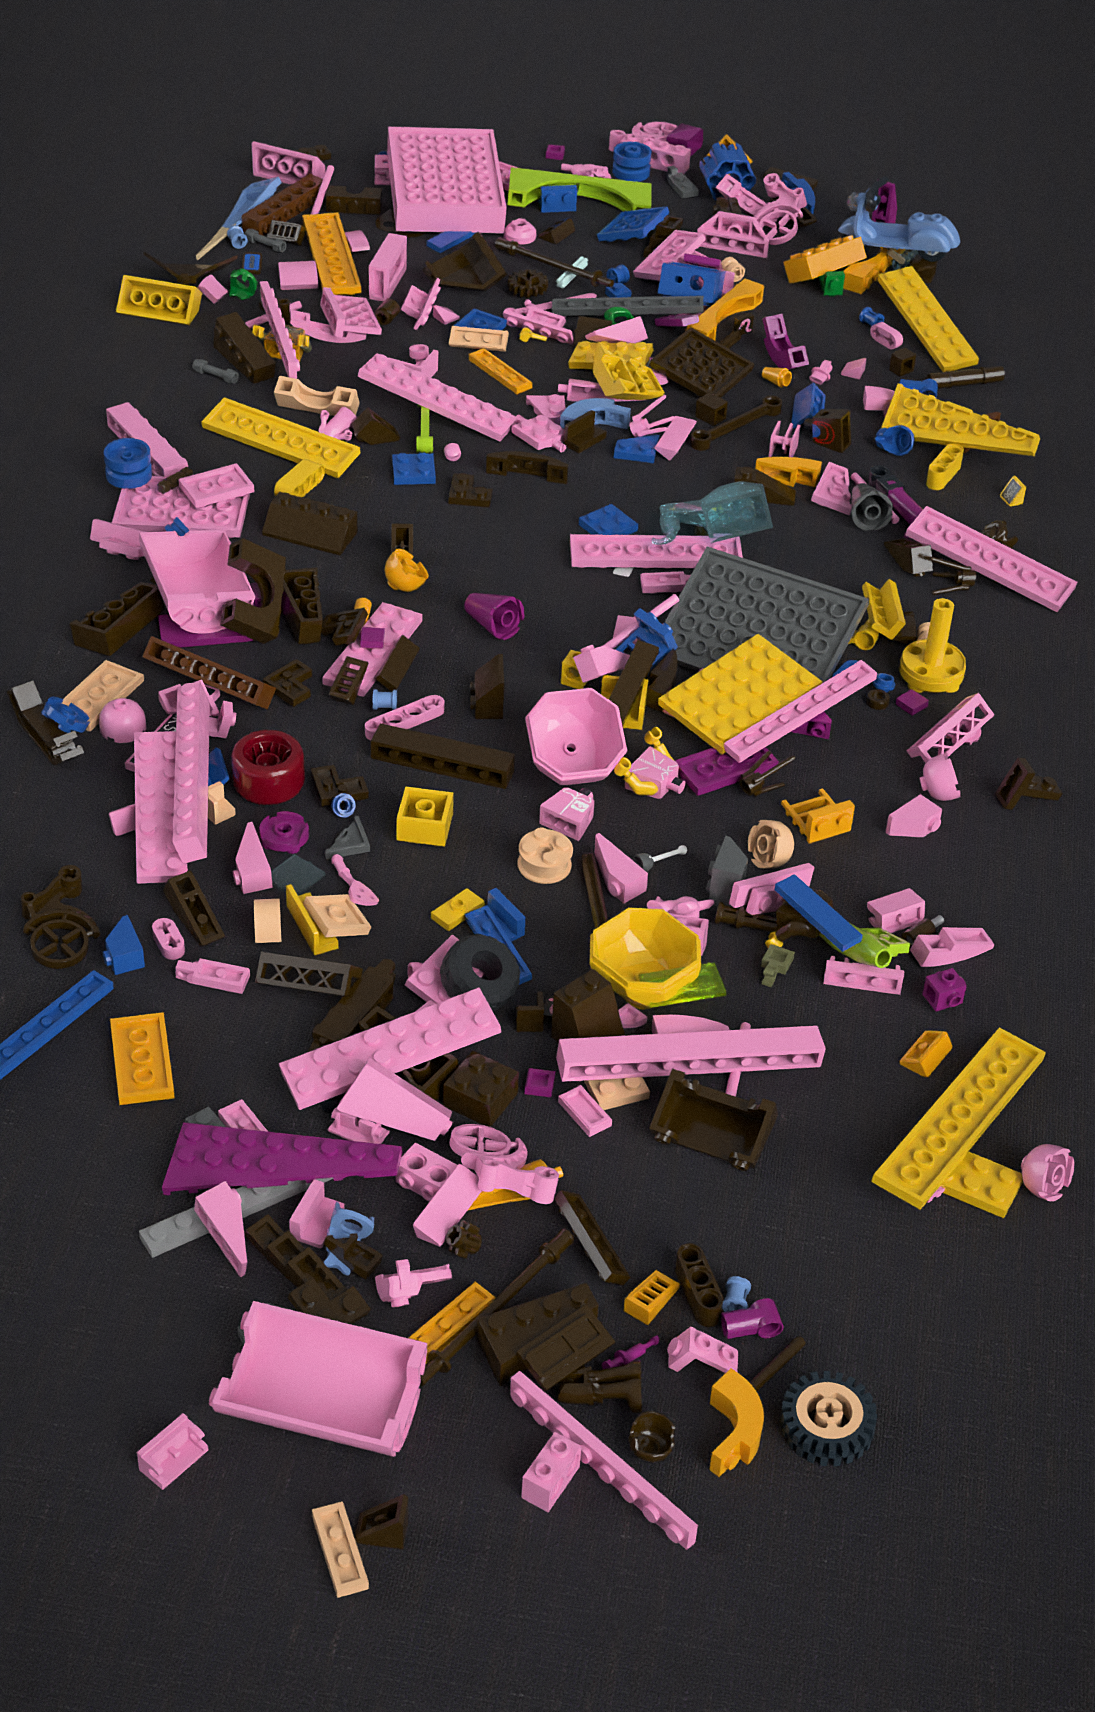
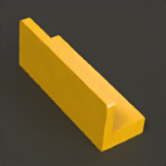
M291 884L286 885L287 907L313 954L318 955L338 949L337 938L325 937L303 905L306 896H312L311 893L298 896Z

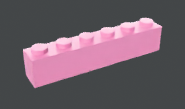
M129 402L106 409L108 427L120 439L135 438L148 444L151 452L152 473L155 476L169 477L188 467L186 459L182 458L177 453V450L172 448L167 440L158 433L156 428H153L147 419L143 418L138 410L134 409Z

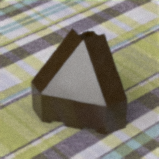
M480 232L472 235L473 239L459 250L434 263L426 261L425 264L427 266L422 269L432 285L439 278L438 286L487 291L508 274Z

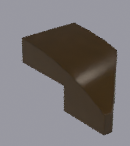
M357 1233L350 1234L349 1238L336 1239L333 1235H327L324 1245L344 1265L365 1280L382 1262L383 1255L361 1241H357Z

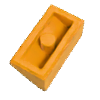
M924 1031L899 1061L900 1065L923 1077H929L952 1049L948 1033L945 1031Z

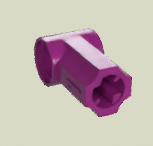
M769 1298L754 1302L750 1308L721 1313L722 1331L727 1339L758 1334L762 1338H772L780 1334L784 1328L776 1304Z

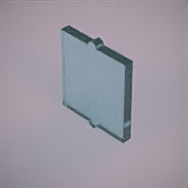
M294 854L271 872L272 884L278 887L279 891L283 890L284 892H286V885L291 884L299 896L325 876V872L312 865L311 861L307 862Z

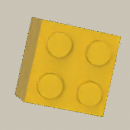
M405 787L397 815V841L445 846L453 816V792Z

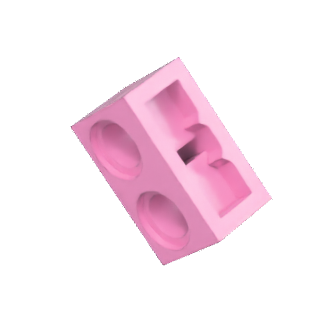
M414 1143L401 1157L396 1182L403 1188L410 1189L427 1201H431L457 1167V1164Z
M554 1432L523 1476L522 1499L549 1512L580 1467L581 1445Z

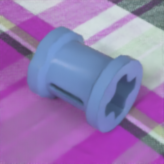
M233 225L227 231V236L231 239V243L235 248L240 249L246 246L248 239L241 227Z
M374 689L373 710L378 708L397 709V690L378 692L377 689Z
M739 1276L728 1278L725 1284L727 1294L723 1299V1311L728 1312L748 1308L746 1297L751 1290V1283Z

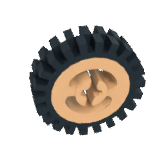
M817 1371L810 1373V1380L805 1375L800 1377L799 1383L797 1384L794 1381L790 1385V1391L787 1390L784 1395L780 1420L783 1438H788L787 1445L791 1449L797 1446L796 1454L802 1457L807 1452V1461L814 1463L817 1456L821 1457L820 1465L827 1466L828 1459L833 1460V1466H840L841 1458H844L846 1464L853 1462L854 1455L859 1459L863 1455L864 1449L867 1451L871 1441H873L877 1421L876 1404L872 1403L873 1397L870 1392L864 1394L865 1386L861 1383L855 1388L854 1378L849 1376L846 1383L843 1382V1373L837 1372L836 1378L831 1379L830 1371H823L822 1379H819ZM816 1409L813 1423L808 1414ZM844 1414L847 1417L849 1423L846 1424L844 1427H841L842 1417Z

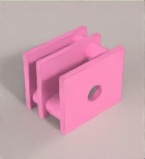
M375 155V185H391L388 155Z
M778 421L771 435L769 457H772L777 445L782 446L784 454L787 453L790 447L789 457H793L798 447L800 425H797L791 438L793 424L790 423L783 437L779 436L781 421Z

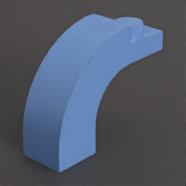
M591 398L571 404L563 411L560 418V426L565 430L567 423L593 410L595 412V424L628 429L630 426L631 408L614 405V400Z

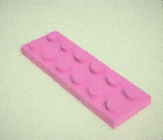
M382 602L363 627L385 628L383 648H362L361 628L355 642L345 648L322 677L323 685L332 687L346 656L363 660L369 664L357 695L364 697L376 682L375 678L398 638L403 634L409 639L421 624L422 614ZM350 664L349 668L359 670L360 666ZM347 672L346 676L355 678L356 674ZM344 680L343 684L351 686L352 682Z

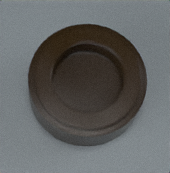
M874 689L868 692L866 704L872 709L883 710L888 707L890 696L883 690Z

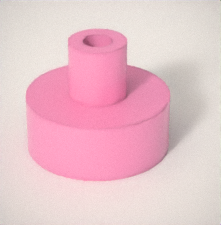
M423 344L410 346V357L416 359V363L420 359L427 358L429 356V347Z

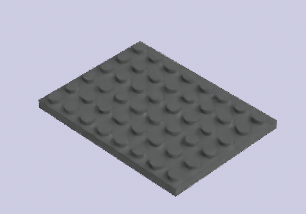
M707 546L678 597L680 601L673 606L664 623L668 624L673 630L672 635L678 646L676 649L677 664L699 672L702 668H706L753 636L759 634L824 683L831 678L869 605V599Z

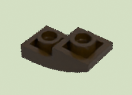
M913 611L903 612L906 624L894 637V641L902 644L916 641V625Z

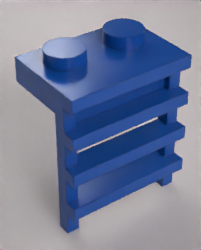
M541 186V199L537 200L539 207H541V213L576 211L577 186Z
M639 608L634 613V616L640 627L616 650L624 653L623 651L627 647L633 650L635 644L632 642L636 638L658 646L659 652L650 669L651 671L672 649L676 650L678 646L672 635L673 630L668 624H661L653 613H646Z

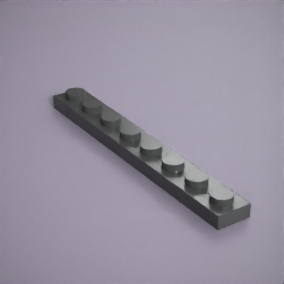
M703 296L553 299L552 313L560 316H603L606 310L611 307H623L633 315L703 313Z

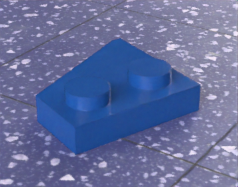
M659 435L617 440L614 458L654 463L657 452L654 447L659 441Z

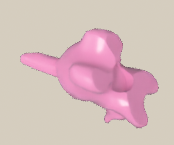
M657 896L656 900H649L647 902V909H663L668 913L699 918V911L709 909L715 902L712 899L697 901L689 896L663 901Z

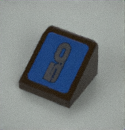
M244 252L242 269H246L251 274L260 275L263 266L262 253Z

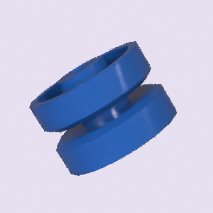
M631 141L617 144L614 147L613 175L619 180L639 182L646 180L650 176L652 153L650 147L643 143Z
M122 438L114 440L104 448L106 479L110 484L123 489H133L141 487L151 480V452L147 443L135 438Z

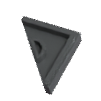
M355 816L351 825L338 835L335 843L329 849L325 850L326 860L331 859L335 854L344 857L370 852V844L359 816Z

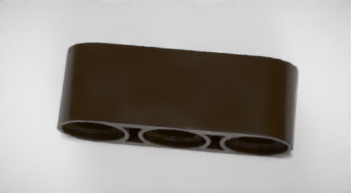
M693 1243L683 1244L677 1252L675 1268L677 1278L696 1321L702 1326L713 1327L721 1319L723 1295L703 1250Z

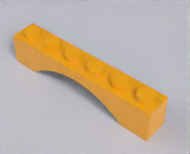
M880 247L881 252L875 257L863 262L853 263L844 270L845 280L843 289L862 294L866 289H869L871 284L878 279V274L884 273L895 261L887 254L888 249ZM895 248L894 251L901 255L905 249L896 250Z
M743 279L699 315L698 323L688 325L686 331L692 327L715 341L717 325L721 320L738 312L753 310L762 302L764 285Z

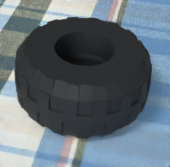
M483 934L468 935L457 941L448 950L440 967L441 982L450 998L480 988L492 1011L500 1009L510 1000L520 982V968L514 954L511 953L504 943ZM472 967L481 970L488 980L476 975Z

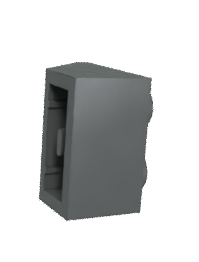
M725 836L722 845H717L714 857L716 860H711L708 869V875L712 877L708 880L706 893L709 894V900H714V906H718L719 902H723L726 906H731L729 901L734 882L746 879L748 858L731 837Z

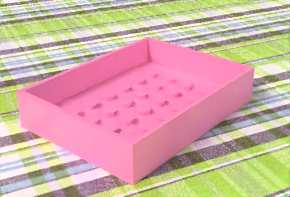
M388 127L387 155L396 231L504 233L506 203L493 129Z

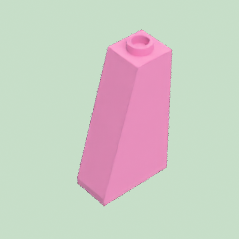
M370 1057L336 1108L341 1112L433 1141L437 1139L439 1134L444 1136L453 1123L450 1121L451 1110Z

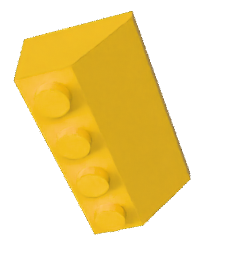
M123 275L116 313L190 325L199 312L202 292L194 286Z

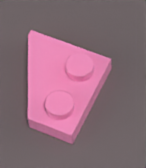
M556 394L550 396L526 395V404L532 405L534 412L538 416H546L555 424H560L561 414L566 409L564 396Z

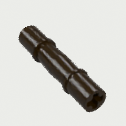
M1002 366L980 367L979 369L928 374L926 379L935 380L938 384V389L951 388L952 386L977 383L983 385L1004 380L1005 372Z

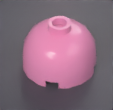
M119 698L112 700L104 705L99 714L100 733L107 740V736L113 738L115 743L134 741V732L146 731L145 713L140 705L131 699Z
M943 753L929 759L923 767V777L919 778L923 791L928 790L931 797L941 801L961 797L960 790H956L955 785L958 782L950 758L948 759V753Z
M1043 1144L1035 1147L1023 1158L1021 1163L1024 1185L1032 1194L1053 1202L1063 1195L1057 1192L1063 1186H1069L1074 1172V1158L1068 1155V1152H1071L1069 1149L1057 1145Z

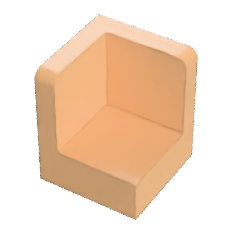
M219 781L208 786V818L216 825L235 816V807L224 798L223 784Z

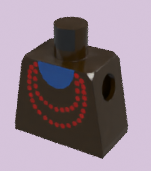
M821 409L812 419H805L804 429L813 432V442L815 444L843 453L851 445L850 410Z

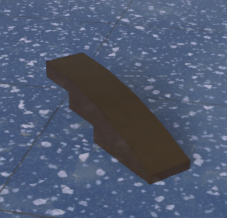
M667 215L662 222L656 225V232L650 237V244L644 249L643 257H648L674 230H680L684 219Z
M268 1214L246 1230L244 1235L296 1287L303 1285L313 1278L330 1301L347 1290L310 1247L305 1249L289 1230L284 1233Z

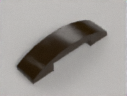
M505 451L489 453L486 457L487 474L506 476L507 472L545 476L547 477V482L567 484L568 464L549 456L530 452Z

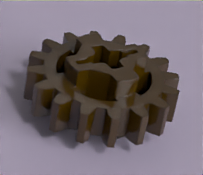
M529 269L524 270V272L519 270V273L513 272V275H509L508 288L510 292L513 291L514 295L520 294V297L524 295L527 298H530L531 295L537 297V294L543 295V292H547L548 279L546 275H542V272L536 273V270L532 272Z

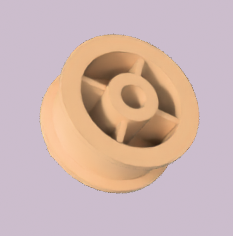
M537 828L521 839L519 843L520 855L517 864L520 873L525 878L540 884H552L565 879L569 875L572 866L573 846L565 835L554 830Z

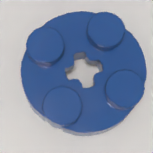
M49 697L41 713L45 717L57 722L60 730L66 733H70L72 730L83 733L87 729L90 721H88L89 717L82 709L72 703L69 706L62 704L64 699Z

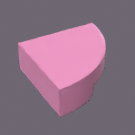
M629 1003L618 1010L623 1028H636L647 1023V1016Z

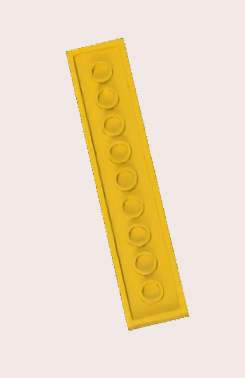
M999 1027L874 1173L872 1182L921 1210L1044 1060L1046 1052Z

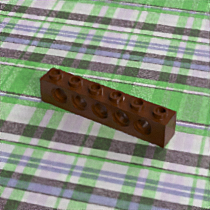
M308 174L242 215L243 232H246L247 229H254L258 231V234L264 236L268 233L272 220L287 222L311 207L315 203L323 179Z
M153 636L150 637L143 657L198 681L202 680L205 684L265 709H268L276 690L273 686Z

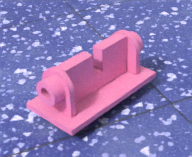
M336 1108L331 1115L335 1120L328 1128L329 1132L349 1141L381 1144L389 1134V1131L382 1128L379 1123L375 1124L366 1119L341 1112Z

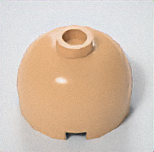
M758 821L760 823L751 828L748 837V851L753 852L755 858L751 859L753 864L763 869H773L784 865L791 858L794 850V839L790 829L779 821Z

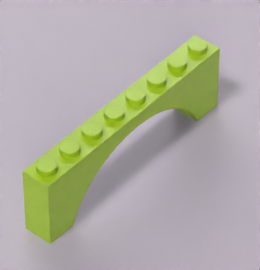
M511 167L507 205L526 207L531 202L541 199V186L576 185L577 196L598 199L622 211L651 208V183Z

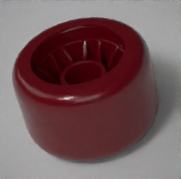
M260 730L242 737L235 744L231 755L232 779L234 787L241 797L255 804L275 805L292 799L300 792L305 779L304 753L300 743L294 737L277 730Z

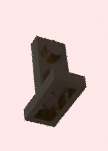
M1018 757L995 792V795L1005 809L1013 810L1021 796L1058 801L1063 793L1053 778L1035 776L1036 773L1027 760Z

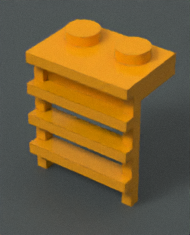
M819 789L820 797L790 805L787 800L781 801V805L786 810L785 814L791 816L793 819L792 823L800 827L799 832L807 836L808 843L851 831L855 805L850 800L835 804L824 789Z

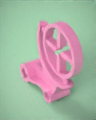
M639 122L632 128V134L642 138L648 137L655 141L666 142V137L678 126L667 122H651L645 125ZM612 130L610 132V151L614 152V147L620 144V141L626 135L624 131Z
M771 173L764 178L766 192L769 197H779V199L761 208L754 217L762 229L764 225L773 228L766 236L769 239V244L779 245L791 240L797 233L798 223L796 217H803L800 209L807 205V201L802 188L789 189L780 181L777 174ZM777 217H783L779 221V229L780 232L785 235L779 238H773L777 234V226L776 223L771 220ZM790 219L794 222L792 230L783 227Z
M464 1124L452 1130L449 1142L450 1147L456 1154L462 1157L461 1162L463 1166L475 1170L479 1178L478 1189L484 1192H491L494 1189H509L537 1203L549 1204L553 1202L559 1173L552 1168L544 1166L537 1167L535 1170H520L525 1165L528 1154L527 1148L520 1138H516L515 1142H511L499 1130L479 1124ZM466 1135H476L477 1138H476V1137H471V1136H466ZM484 1137L491 1139L485 1140V1144L483 1143ZM476 1142H477V1145H478L477 1150H474V1149L469 1148V1147H473V1148H474V1147L476 1146ZM484 1149H485V1150H490V1151H495V1152H484ZM510 1149H515L514 1153L509 1154Z

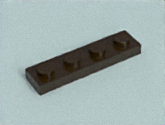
M560 1190L554 1197L560 1207V1213L568 1220L573 1228V1234L581 1241L585 1248V1254L598 1269L599 1277L607 1283L624 1285L631 1277L580 1194Z

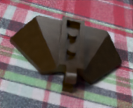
M144 252L146 257L175 276L177 283L188 286L190 283H196L200 277L222 270L238 259V255L214 265L169 264Z

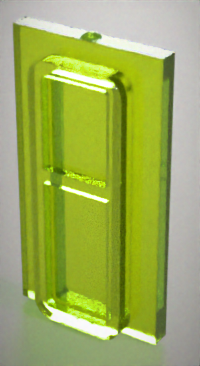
M715 963L701 964L699 975L693 982H689L686 986L680 988L677 994L667 1001L659 1003L650 1002V1008L726 996L727 992ZM685 967L639 974V979L641 982L663 983Z

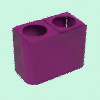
M681 123L666 137V142L691 149V157L702 146L703 129Z

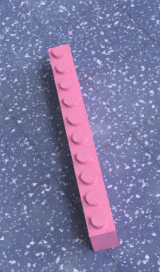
M200 681L179 686L177 690L172 842L183 864L207 858L210 702Z
M818 1026L559 1039L556 1060L562 1082L669 1076L672 1068L685 1072V1075L821 1067L826 1048Z

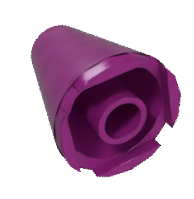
M472 593L465 601V611L494 637L506 640L513 637L520 629L518 624L520 620L523 621L524 607L522 602L514 596Z

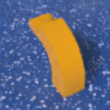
M732 1368L712 1386L710 1404L723 1413L734 1427V1431L712 1452L709 1470L718 1477L727 1469L732 1470L739 1460H742L747 1465L753 1460L759 1448L763 1428L764 1413L759 1395L754 1387Z

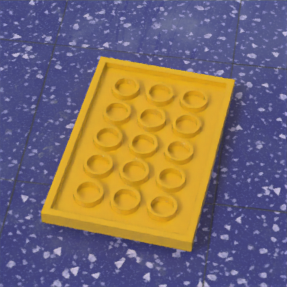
M757 634L661 696L658 700V705L723 755L726 753L724 751L725 742L821 685L823 681L761 635Z

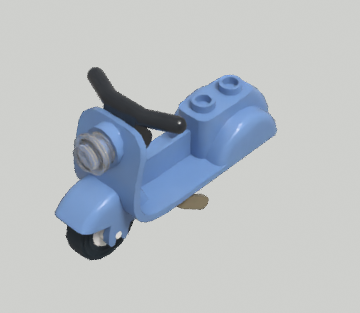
M887 176L873 183L865 193L861 192L858 194L853 192L848 197V207H850L851 211L857 209L856 216L846 219L838 229L839 232L843 233L842 238L853 235V238L861 237L865 253L869 252L872 246L886 247L888 249L887 254L900 264L905 263V258L894 251L895 248L896 250L905 249L908 252L917 250L919 255L925 260L938 261L944 258L951 248L958 247L960 243L959 234L955 226L947 217L941 214L927 215L917 212L910 216L908 225L880 223L871 220L869 212H873L878 208L881 202L878 191L879 188L888 183L889 178Z

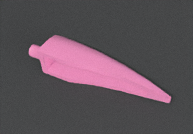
M569 379L568 385H558V392L567 393L568 401L578 402L591 398L612 399L614 402L642 401L607 397L599 383Z

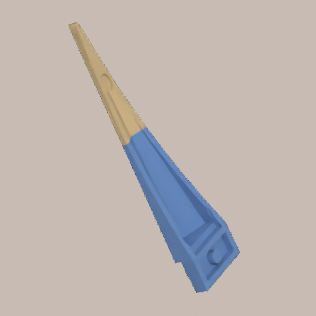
M279 176L254 182L242 191L225 223L209 243L195 255L197 260L226 238L227 231L231 226H240L244 213L274 195V192L277 190L276 187L282 183Z

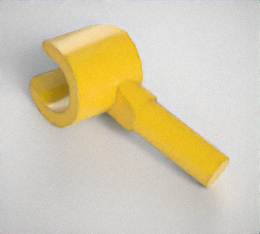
M526 327L519 333V338L523 342H528L530 337L542 341L547 340L546 336L535 334Z

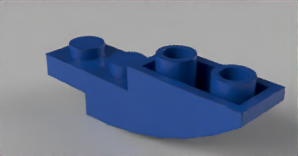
M790 172L783 173L782 182L789 189L802 188L804 190L807 201L805 207L814 215L815 195L811 186L804 178L797 180Z

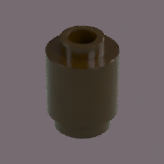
M386 299L375 311L378 323L381 325L391 323L400 313V306L395 300Z

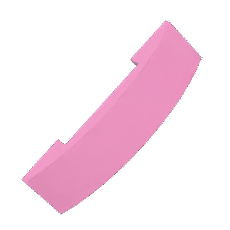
M728 174L716 186V189L727 199L728 197H736L740 209L751 217H754L761 208L767 205V203L741 187V183ZM780 217L774 218L771 221L776 222Z
M295 310L290 311V323L294 327L304 329L305 334L311 337L336 343L357 342L366 339V333L343 331L342 337H335L330 325L310 321L309 313Z

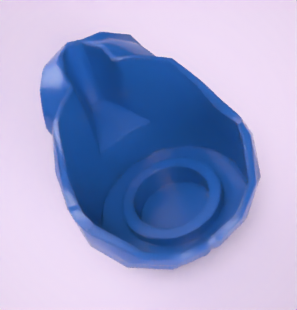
M905 425L881 428L876 434L875 443L879 448L891 454L903 456L908 454L913 448L914 434Z

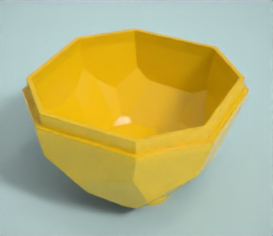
M627 908L593 930V933L590 934L591 969H594L608 980L612 985L613 991L633 1007L649 1009L674 1002L697 979L701 970V940L696 933L663 909Z

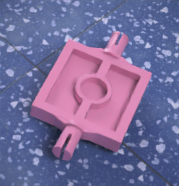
M521 415L516 416L518 424L512 425L513 434L537 450L552 447L559 452L565 451L566 445L561 443L564 441L565 430L543 415L529 420Z

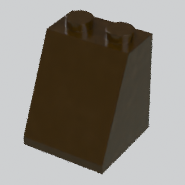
M594 969L554 993L551 1037L559 1043V1039L625 1036L612 985Z

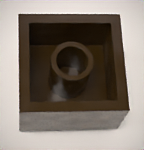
M472 1050L444 1083L443 1106L477 1123L491 1127L518 1094L519 1072Z

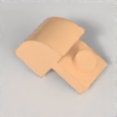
M280 899L254 900L255 943L281 942Z

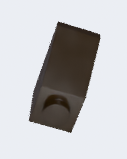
M368 407L351 424L355 431V437L359 441H365L370 445L395 442L401 439L396 427Z

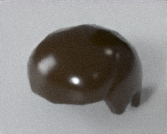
M655 1411L641 1413L634 1420L630 1428L628 1438L631 1451L639 1459L647 1462L663 1461L672 1452V1448L675 1445L674 1424L664 1414Z

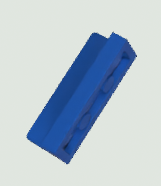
M814 382L795 395L791 421L793 429L797 425L804 423L806 418L812 419L815 414L824 409L826 395Z

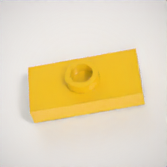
M466 888L432 911L431 919L447 931H450L465 921L466 913L484 907L485 901Z

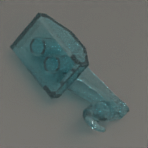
M738 481L719 486L701 500L667 503L660 506V526L662 533L666 534V537L662 539L652 538L651 541L656 545H665L672 542L681 528L680 522L706 527L711 543L773 528L763 484Z

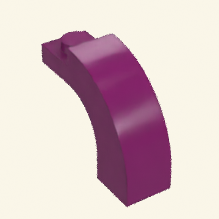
M783 314L763 318L767 337L764 339V343L772 361L779 368H787L788 370L809 365L805 345L794 347L790 342Z

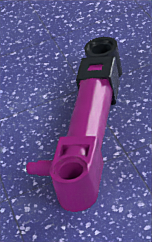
M875 465L870 468L868 485L886 494L892 502V508L911 525L923 509L904 491L905 485L895 475H890L889 468L882 465ZM905 532V533H904V537H905L906 539L910 538V537L906 536V532Z

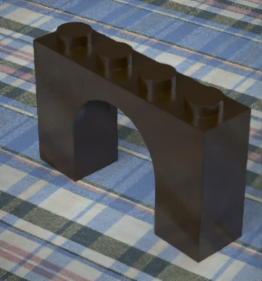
M244 538L229 546L227 565L248 574L255 580L260 589L261 604L260 607H255L237 598L224 604L222 607L221 626L263 644L278 637L279 619L282 610L281 600L284 591L283 581L286 572L285 557Z

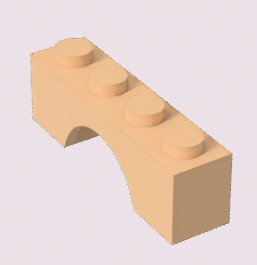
M279 376L274 391L278 406L320 414L322 410H326L331 416H335L341 407L348 408L356 415L359 406L356 389L337 386L331 392H320L308 388L299 379Z

